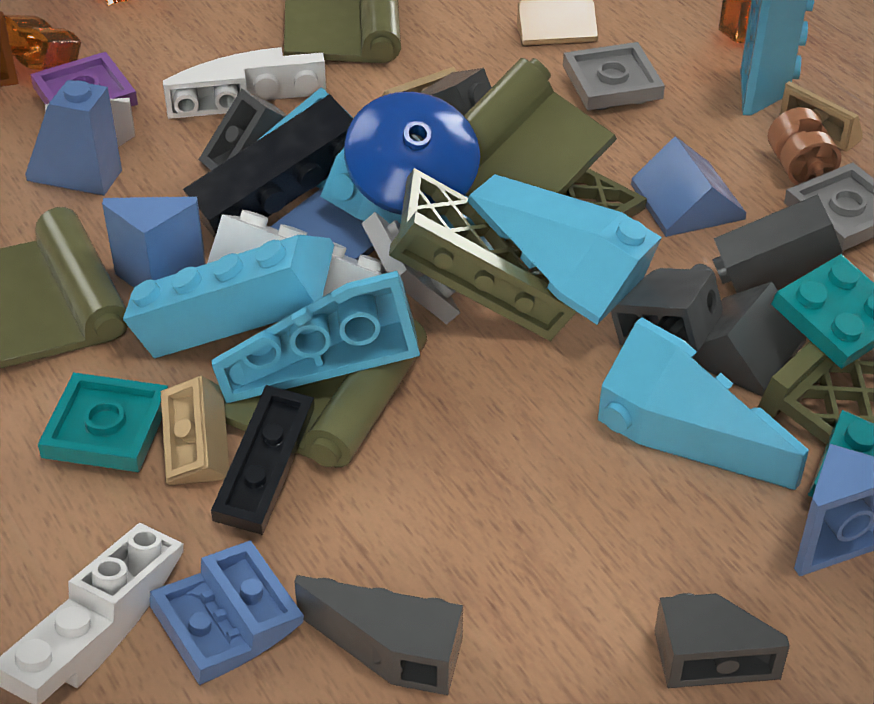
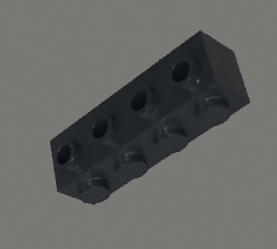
M329 94L183 190L187 197H197L200 221L214 238L222 214L240 216L242 210H247L268 218L328 178L336 156L345 146L347 131L353 118Z

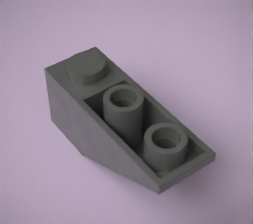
M300 575L296 576L294 581L296 603L304 615V621L390 684L443 695L449 694L463 639V605L448 603L440 598L426 599L393 593L385 588L371 589L338 583L330 578L316 579Z

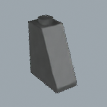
M817 194L714 238L721 256L712 260L722 283L725 284L732 281L736 293L771 281L779 291L836 256L843 255L834 226Z

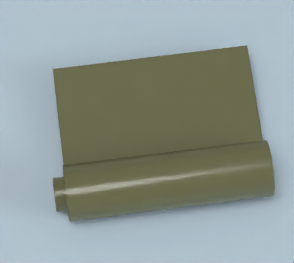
M285 0L284 56L323 52L324 60L387 63L394 60L400 53L401 35L398 0Z
M520 58L464 115L476 134L480 148L478 173L466 196L469 197L472 192L494 174L564 194L617 138L614 133L554 92L548 81L551 78V74L539 60L532 58L528 61L525 58ZM509 239L505 240L510 247L513 246Z
M55 207L47 210L36 222V241L0 248V368L106 343L120 337L128 328L127 324L123 321L126 306L78 215L72 209Z
M413 319L421 353L427 342V334L423 326ZM417 357L284 389L314 397V411L297 453L311 458L325 467L336 468L348 465ZM261 395L227 404L224 399L226 424L246 431Z

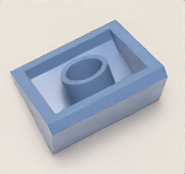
M676 136L632 177L631 186L636 193L647 198L646 208L666 237L746 219V211L712 165Z
M197 197L103 198L102 206L115 274L133 288L146 280L161 279L176 274L186 267H198L206 264Z
M833 444L829 445L812 497L794 566L799 576L874 551V456Z

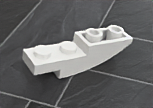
M282 47L255 50L218 58L196 65L163 80L168 119L226 114L241 88L264 100L308 97L321 87L326 91L323 52L283 56Z
M139 522L68 581V600L0 656V687L31 704H42L65 682L78 688L100 667L137 624L150 606V591L164 585L183 553L184 543Z

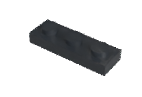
M269 385L265 386L211 509L212 521L263 535L313 414L314 397Z

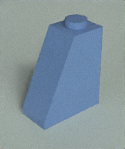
M67 80L47 106L25 173L26 180L105 196L122 171L108 87L89 84L81 80Z

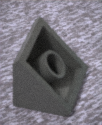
M771 281L724 297L721 300L723 307L722 315L693 359L706 371L716 376L722 373L732 383L763 396L772 376L797 354L806 342L807 337L771 305L778 291Z

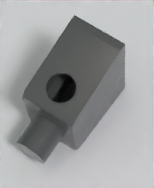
M696 264L691 269L659 268L653 270L613 308L611 315L620 345H624L634 324L642 317L681 338L694 350L698 351L721 317L723 307L715 273L707 265Z

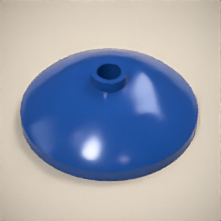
M396 92L371 101L357 113L347 131L344 159L352 182L369 201L384 210L402 215L406 180L414 168L465 196L472 187L478 173L480 148L472 126L455 107L440 98L425 93ZM410 135L421 136L424 140L414 141L410 138ZM423 192L431 204L435 203L431 196Z

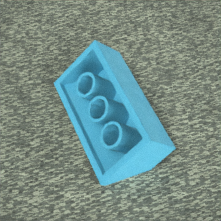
M751 0L740 68L743 115L751 116L781 100L785 84L788 81L792 82V79H799L801 55H797L798 47L806 45L808 35V22L804 21L805 11H812L814 0Z
M296 235L280 241L271 240L261 247L239 254H227L219 260L205 265L186 267L176 274L161 279L143 281L134 287L123 321L154 359L279 322L323 297L334 243L330 238Z

